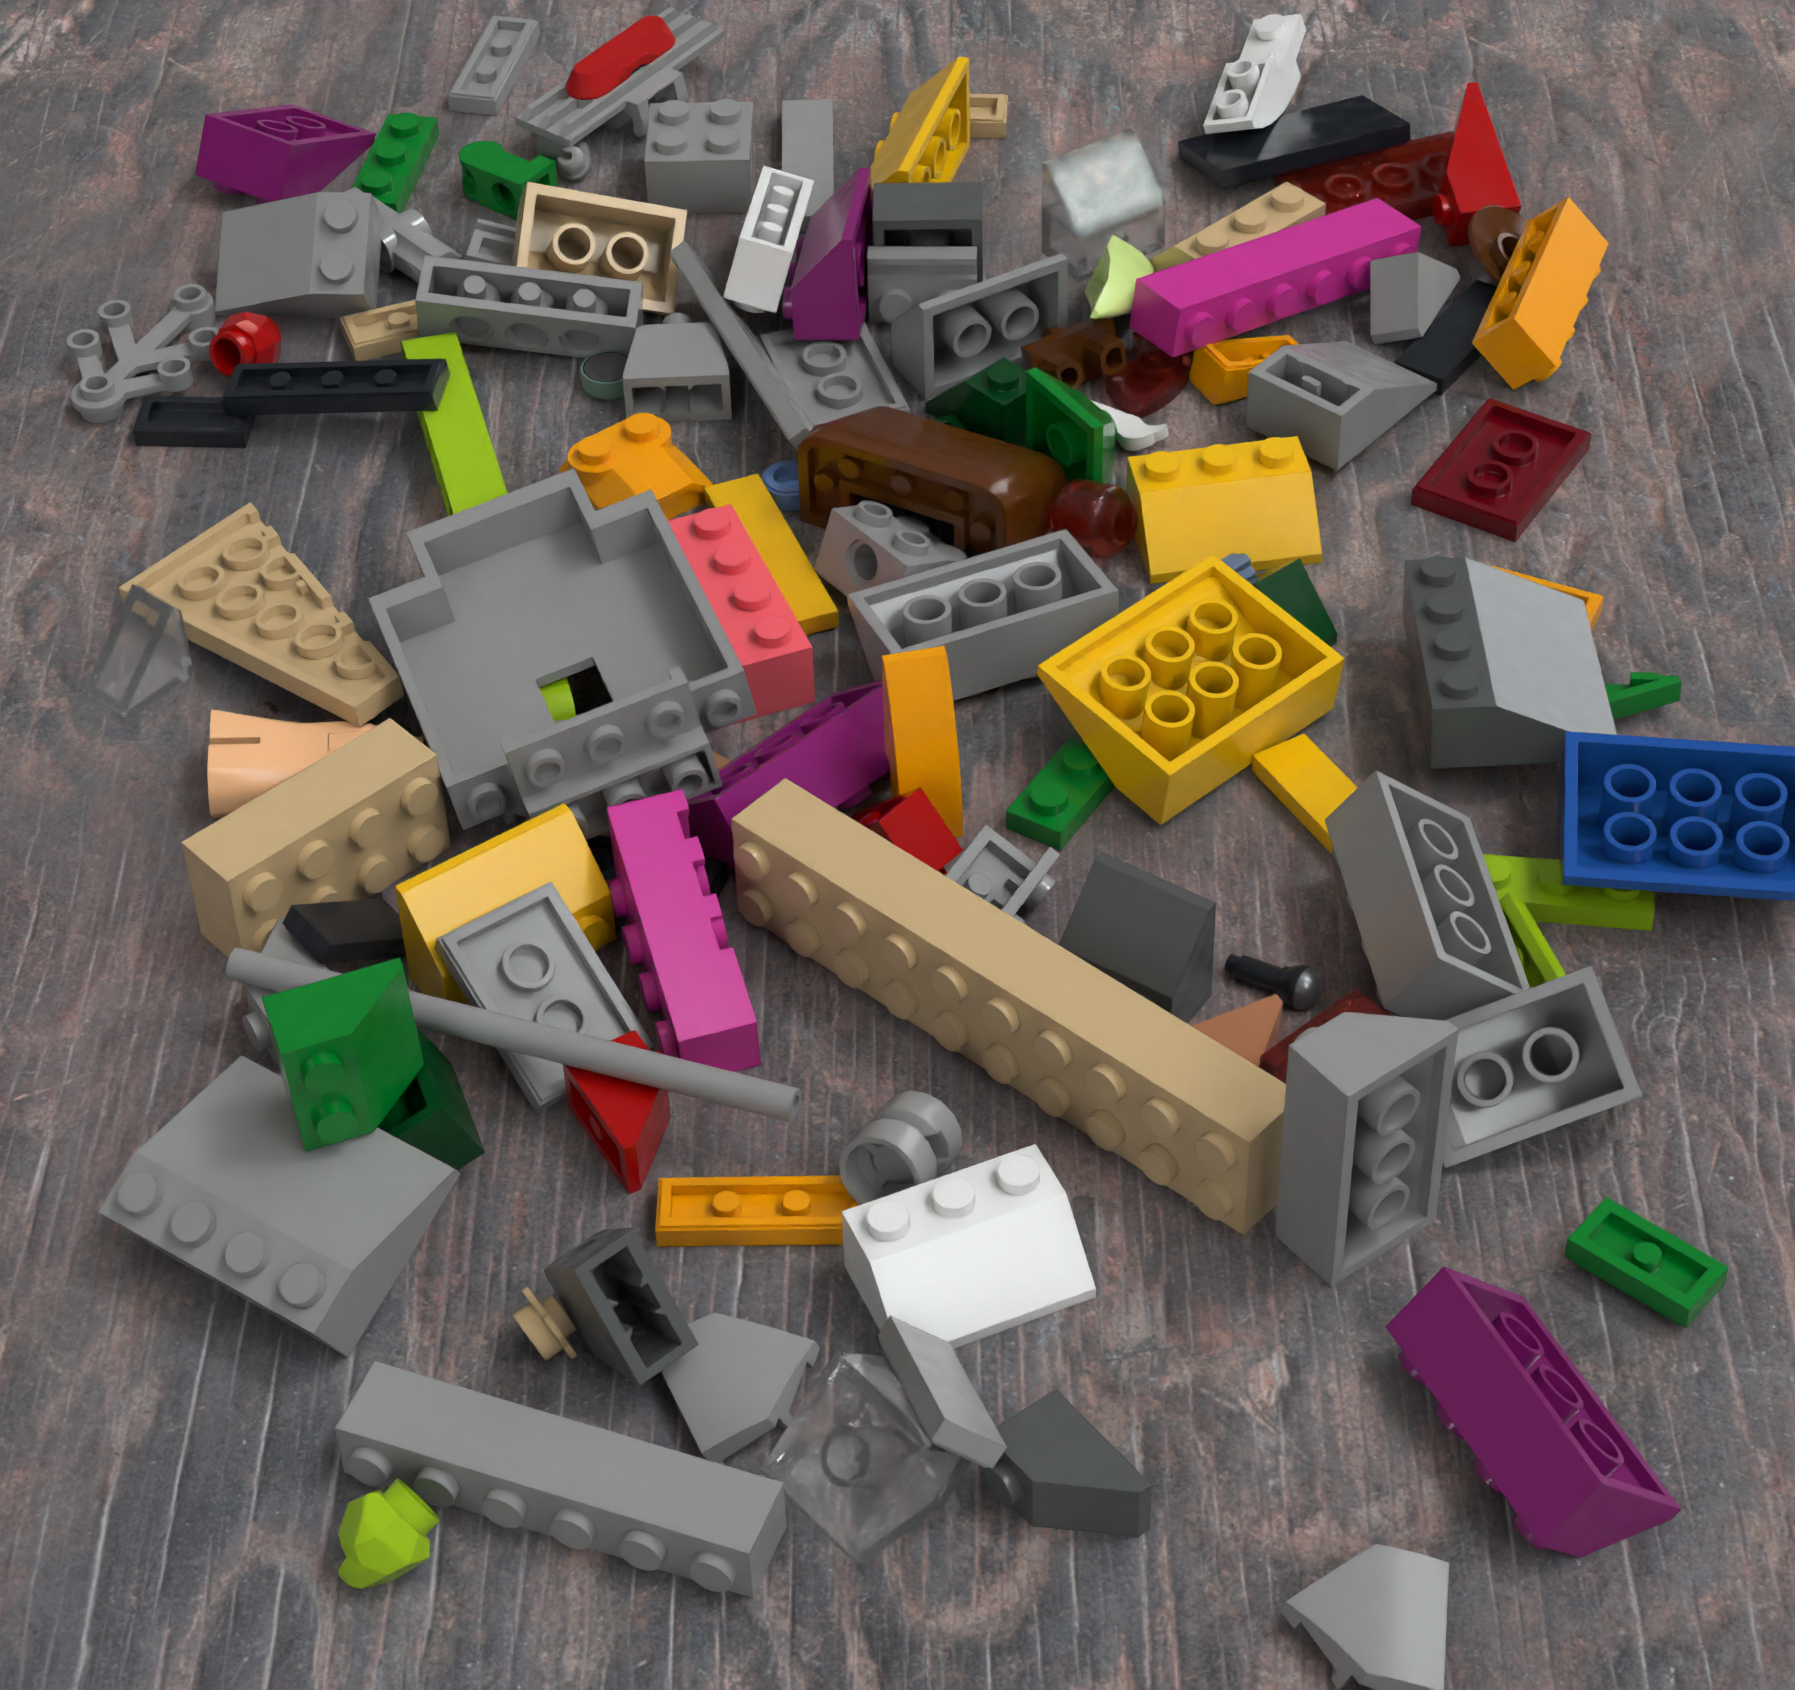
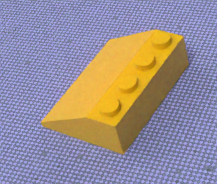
M1212 554L1039 664L1037 675L1115 787L1159 825H1162L1251 765L1253 754L1286 741L1332 710L1345 658Z

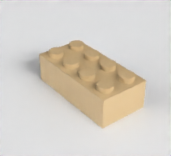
M389 718L182 841L201 935L228 958L236 947L261 953L277 920L286 917L291 905L367 900L449 849L451 844L437 754Z

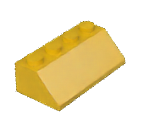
M960 56L910 93L901 112L893 114L889 134L885 140H879L875 150L874 161L870 167L872 196L874 183L952 182L970 147L969 58Z

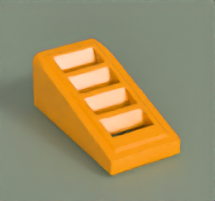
M1290 335L1229 339L1207 344L1195 350L1189 380L1213 405L1224 404L1247 397L1249 372L1283 345H1298V343Z

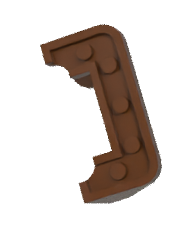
M876 406L817 425L798 445L801 522L824 529L827 527L832 508L858 505L861 502V496L954 524V547L965 550L970 545L981 555L1046 535L1067 507L1068 483L1066 474L1053 458L1034 450L890 407Z

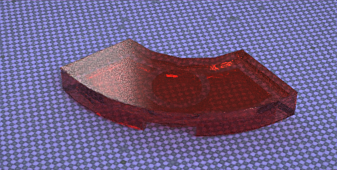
M1135 331L1133 332L1132 347L1135 357L1127 364L1125 371L1110 377L1106 376L1105 391L1120 411L1141 419L1162 409L1181 393L1189 380L1193 351L1172 358Z

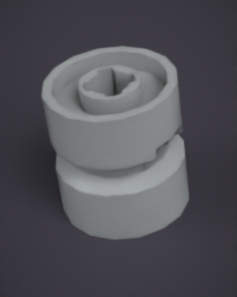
M911 1090L896 1094L843 1149L839 1161L840 1178L848 1194L859 1205L939 1178L958 1158L962 1147L961 1128L954 1114L937 1098L924 1092Z

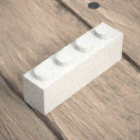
M763 166L739 237L723 298L734 301L737 307L748 312L763 313L765 310L773 313L777 312L814 180Z

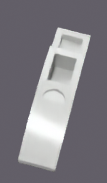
M1271 14L1261 19L1253 20L1239 60L1233 63H1226L1203 124L1206 134L1264 128L1281 116L1292 99L1301 78L1296 58L1306 33L1302 14L1285 16Z

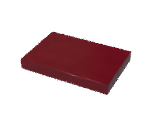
M1488 398L1412 489L1411 505L1516 542L1588 452L1592 433Z

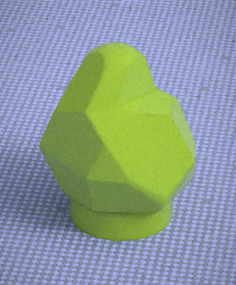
M398 1478L384 1493L379 1489L350 1501L338 1531L340 1544L346 1555V1558L338 1568L339 1577L350 1587L358 1589L371 1588L394 1581L430 1557V1540L427 1534L441 1521L440 1518L409 1486Z

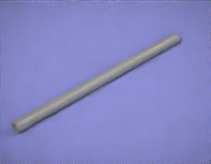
M239 947L232 950L226 965L228 979L277 992L343 974ZM408 990L415 1024L418 1028L788 1122L795 1120L800 1108L802 1098L800 1088Z

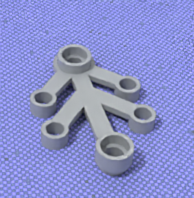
M187 284L176 289L174 297L170 301L171 311L137 344L131 331L134 321L130 304L124 300H111L103 303L98 309L101 328L110 335L118 360L106 373L103 372L99 362L103 351L99 334L96 331L81 329L67 337L66 341L70 359L78 363L82 380L71 390V400L73 407L80 412L83 419L93 423L108 422L122 414L124 403L127 399L163 391H183L193 384L190 362L197 360L211 361L209 345L212 338L219 331L217 328L211 327L216 321L214 301L211 294L206 292L203 286ZM181 331L190 332L188 343L165 347ZM158 370L157 374L133 378L141 372Z

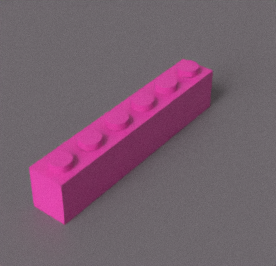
M1376 198L1137 278L1129 327L1172 358L1204 347L1207 344L1219 342L1369 289L1370 260L1417 252L1422 226Z

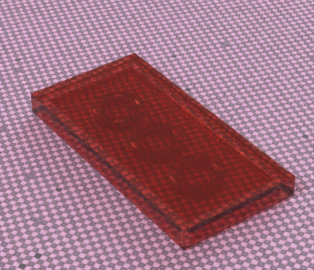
M1453 131L1407 141L1405 144L1276 176L1275 186L1278 187L1285 182H1289L1301 188L1306 193L1326 203L1325 215L1378 198L1411 220L1433 216V198L1439 192Z

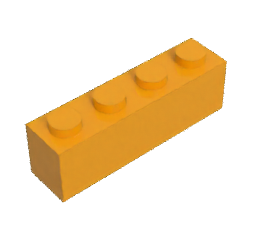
M1569 196L1527 221L1472 341V344L1513 390L1533 379L1536 382L1544 381L1560 367L1562 363L1560 356L1566 342L1575 332L1573 326L1579 312L1588 302L1586 295L1592 281L1601 271L1599 265L1609 244Z

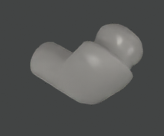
M539 135L536 145L538 153L555 159L563 177L575 181L582 179L590 172L592 162L586 142L578 141L569 147Z

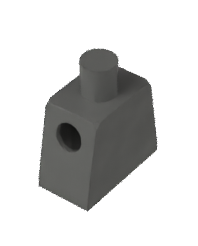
M632 1228L601 1230L544 1269L545 1276L590 1352L639 1386L699 1345ZM646 1331L642 1339L632 1344L630 1339L633 1332Z

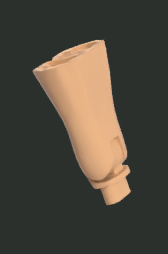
M211 709L210 744L208 746L207 762L210 816L212 819L223 818L376 727V725L365 723L358 727L348 721L300 723ZM423 736L415 737L424 744Z

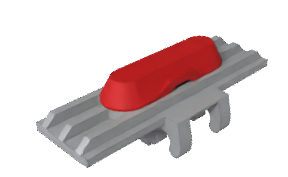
M671 7L657 16H645L578 62L566 80L528 105L524 112L515 117L516 125L559 144L571 147L601 125L613 131L621 128L630 121V116L633 120L635 135L643 137L647 134L650 108L648 102H657L665 96L666 91L669 100H681L688 103V92L684 76L678 70L725 37V30L707 21L703 22L692 15H685Z

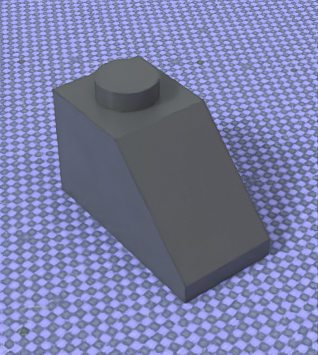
M1057 1389L996 1426L1007 1448L993 1469L990 1467L984 1469L986 1484L999 1503L1005 1507L1013 1505L1032 1526L1139 1537L1150 1530L1152 1485Z

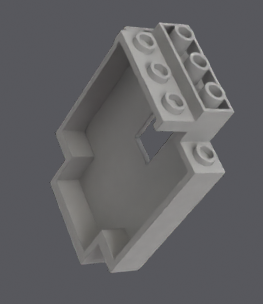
M573 468L406 532L422 578L370 597L368 600L427 745L438 756L440 776L463 830L520 807H523L527 819L530 820L565 803L571 809L585 840L610 831L607 807L683 789L686 800H689L723 786L710 743L705 734L756 715L757 712L745 671L652 490L595 511ZM596 666L612 702L555 724L539 687Z

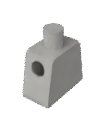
M672 313L664 318L662 324L642 325L636 328L623 371L626 419L637 413H650L664 419L666 422L732 419L729 367L718 331L712 323H694L686 314Z

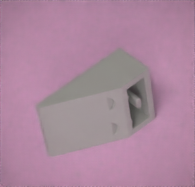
M1347 341L1283 345L1249 372L1246 427L1269 438L1298 436L1305 456L1338 471L1435 392L1437 383Z

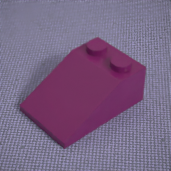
M293 104L205 114L195 175L214 181V189L232 195L247 193L257 197L256 203L258 205L316 193L325 188L372 146L376 133Z

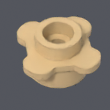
M528 1287L524 1288L522 1293L529 1303L512 1315L545 1361L562 1349L565 1350L571 1360L578 1355L566 1340V1337L577 1330L552 1295L539 1303Z

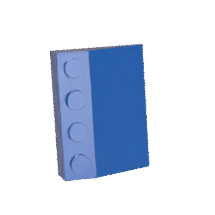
M1565 731L1558 778L1557 810L1562 885L1795 901V747Z

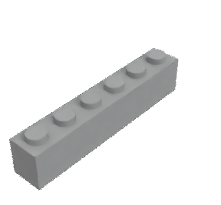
M374 1361L335 1427L344 1473L352 1475L363 1484L372 1487H381L383 1485L389 1487L398 1478L420 1498L431 1505L442 1508L454 1506L486 1516L495 1524L505 1528L522 1527L555 1537L559 1542L570 1548H590L620 1557L632 1566L642 1570L654 1571L659 1569L694 1580L703 1588L714 1592L731 1591L753 1598L787 1528L783 1482Z

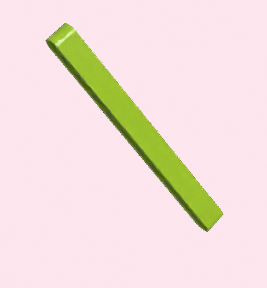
M456 331L400 341L403 360L442 358L446 359L450 370V377L438 410L416 411L447 516L508 494ZM567 677L539 687L554 721L567 720L576 716Z

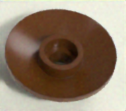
M1491 205L1481 208L1472 216L1468 226V237L1477 261L1486 274L1499 284L1527 220L1512 210Z

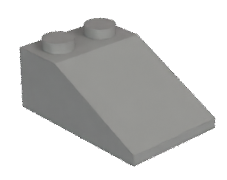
M316 192L223 212L215 298L216 316H230L246 311L267 317L341 318L346 315L376 309L383 218L372 194Z
M1593 966L1583 968L1445 1020L1451 1022L1459 1029L1443 1157L1445 1168L1642 1097L1641 1088Z

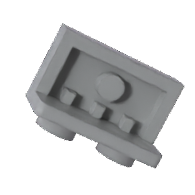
M985 825L949 870L946 877L1024 924L1025 921L1015 913L1022 904L1033 911L1054 885L1056 880L1049 876L1047 871L1060 854L1049 847L1041 859L1035 863L992 828Z

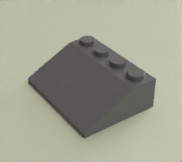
M1432 556L1427 559L1405 560L1403 624L1430 769L1561 763L1565 731L1617 735L1584 600L1466 557L1448 558L1445 556Z

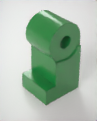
M492 141L472 142L464 146L459 152V163L462 168V187L465 196L479 202L480 205L516 221L519 200L527 182L558 187L555 161L542 155H538L533 160L528 161L505 152L500 144Z

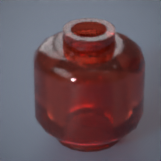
M1075 479L1066 484L1052 501L1048 512V520L1052 533L1067 529L1090 557L1112 558L1120 553L1134 538L1137 530L1138 515L1128 493L1121 486L1092 480Z

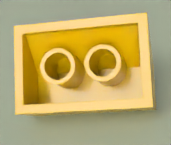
M1298 436L1272 437L1261 441L1229 445L1215 444L1204 448L1172 452L1158 451L1147 455L1127 457L1126 513L1150 584L1170 582L1212 554L1222 560L1232 553L1238 555L1245 553L1251 559V566L1255 571L1273 569L1299 558L1303 565L1322 563L1323 553L1312 472Z
M565 803L395 886L409 976L423 994L470 1005L434 947L437 938L551 881L594 951L616 939L612 893L571 809Z

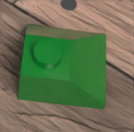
M1036 367L1026 371V448L1053 458L1062 467L1068 483L1067 499L1093 521L1102 516L1114 469L1115 440L1117 438L1115 421L1107 411L1101 410L1083 393Z

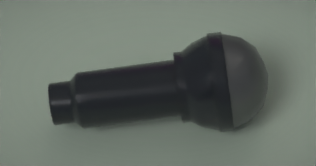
M1230 954L1225 963L1224 970L1226 973L1234 975L1235 979L1274 992L1290 1009H1308L1320 998L1322 981L1318 973L1309 966L1295 965L1281 968L1247 955L1240 957L1234 954Z

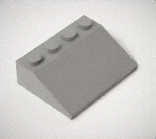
M241 1055L136 1151L98 1212L141 1241L349 1358L461 1173L379 1128L365 1135L305 1152L282 1077Z

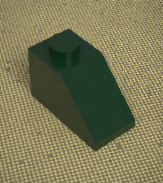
M1003 357L925 403V412L935 418L955 414L967 431L1020 447H1026V370Z

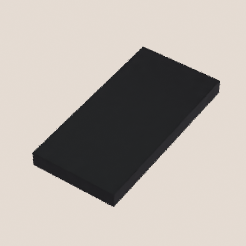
M1361 95L1281 115L1272 124L1264 128L1204 134L1178 141L1179 158L1223 189L1405 144L1407 141H1411L1410 123Z

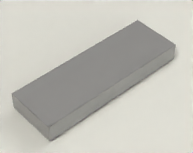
M492 16L448 94L449 111L498 116L540 37L539 21Z
M890 1315L877 1337L930 1442L984 1468L990 1467L993 1469L1007 1446L950 1343Z

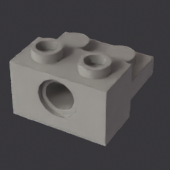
M862 501L855 506L832 508L814 570L847 596V594L966 559L967 556L962 550L947 545L928 531L929 527L925 522L910 516H898L895 518L887 506L874 501Z

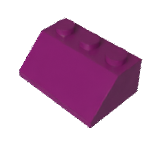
M859 168L810 217L805 237H798L796 262L790 263V286H784L782 299L784 319H793L794 340H860L868 307L867 252L868 246H873L871 168Z

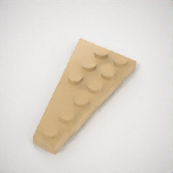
M251 502L118 587L124 607L358 727L378 716L380 712L404 696L399 674L370 641H363L355 631L354 623L344 611L339 613L333 606L331 595L295 553H288L281 545L278 533L271 525L266 527L262 523L258 510Z

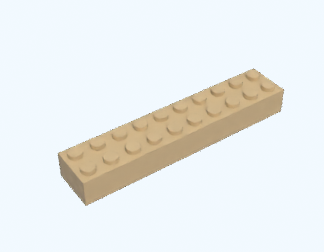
M786 778L731 819L738 912L749 923L765 928L787 942L799 955L810 957L837 974L840 980L847 986L862 990L885 1005L897 1018L907 1019L935 1037L947 1050L957 1051L985 1069L997 1082L1008 1084L1029 1097L1050 1116L1060 1117L1088 1135L1100 1148L1118 1154L1141 1169L1156 1184L1166 1185L1196 1204L1209 1218L1221 1220L1242 1235H1245L1277 1205L1286 1091L1285 1083Z

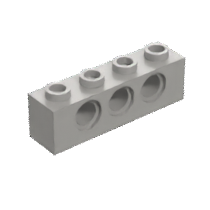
M424 255L415 299L419 337L456 331L459 343L586 358L593 353L606 350L620 351L629 355L636 328L643 324V282Z

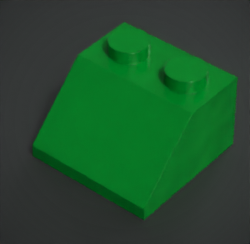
M400 958L262 997L285 1091L305 1152L374 1132L424 1066L404 968Z

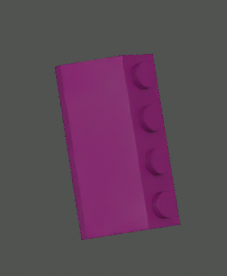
M882 680L832 693L720 768L718 772L723 786L686 800L689 807L690 838L698 836L704 857L727 863V870L735 869L731 819L785 778L830 806L838 807L840 811L853 807L872 794L869 784L882 776L884 780L890 779V765L885 753Z
M1443 1267L1385 1326L1402 1350L1398 1354V1359L1403 1368L1415 1380L1427 1386L1439 1402L1435 1407V1412L1441 1422L1456 1436L1465 1439L1477 1456L1473 1462L1476 1472L1492 1489L1505 1496L1516 1512L1512 1517L1516 1529L1537 1549L1545 1551L1549 1548L1581 1558L1667 1522L1682 1510L1523 1296Z

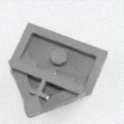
M714 1312L688 1324L699 1345L661 1372L702 1455L709 1461L720 1463L776 1427V1424L781 1429L791 1430L794 1418L789 1413L804 1369L805 1367L813 1368L820 1346L814 1340Z
M1374 1544L1287 1600L1279 1609L1293 1629L1303 1624L1333 1665L1332 1677L1330 1679L1338 1690L1346 1686L1353 1677L1358 1684L1376 1690H1444L1449 1562L1396 1547Z

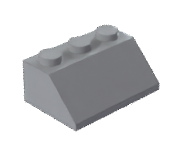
M1063 253L917 304L891 321L892 366L924 400H928L1003 357L1018 366L1026 364L1022 357V346L1039 340L1041 333L1052 326H1059L1062 329L1067 328L1068 258Z

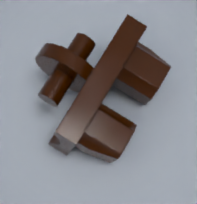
M1113 317L1105 319L1090 318L1066 329L1052 326L1041 333L1039 340L1021 347L1022 357L1028 370L1036 367L1076 390L1080 389L1082 383L1104 374L1110 377L1125 371L1127 368L1124 343L1116 338Z

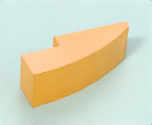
M945 646L882 655L885 753L890 765L891 798L921 787L955 838L963 837V807L957 729L948 656Z

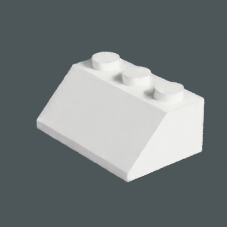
M1036 1144L842 1211L844 1266L880 1331L891 1315L949 1342L952 1348L955 1349L1096 1298V1287L1067 1194Z

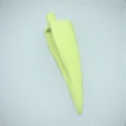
M1113 234L1084 291L1091 307L1090 318L1094 319L1112 318L1130 313L1136 279L1156 272L1154 266L1143 253Z

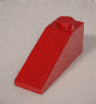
M1478 82L1467 84L1457 115L1439 192L1433 198L1434 220L1438 226H1443L1449 246L1470 244L1468 237L1469 222L1472 216L1481 208L1491 205L1501 206L1503 209H1509L1519 214L1522 207Z

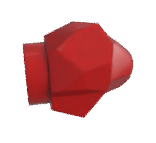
M246 311L230 315L210 342L209 355L213 365L222 374L231 376L236 364L278 363L281 356L280 328L273 319L267 316Z

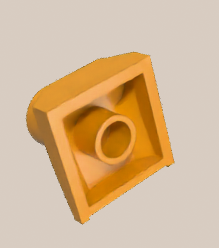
M650 413L631 415L617 424L583 438L570 448L567 459L558 470L560 474L570 469H575L595 511L652 490L667 521L705 503L704 487L714 485L683 452L672 444L670 425L664 419Z

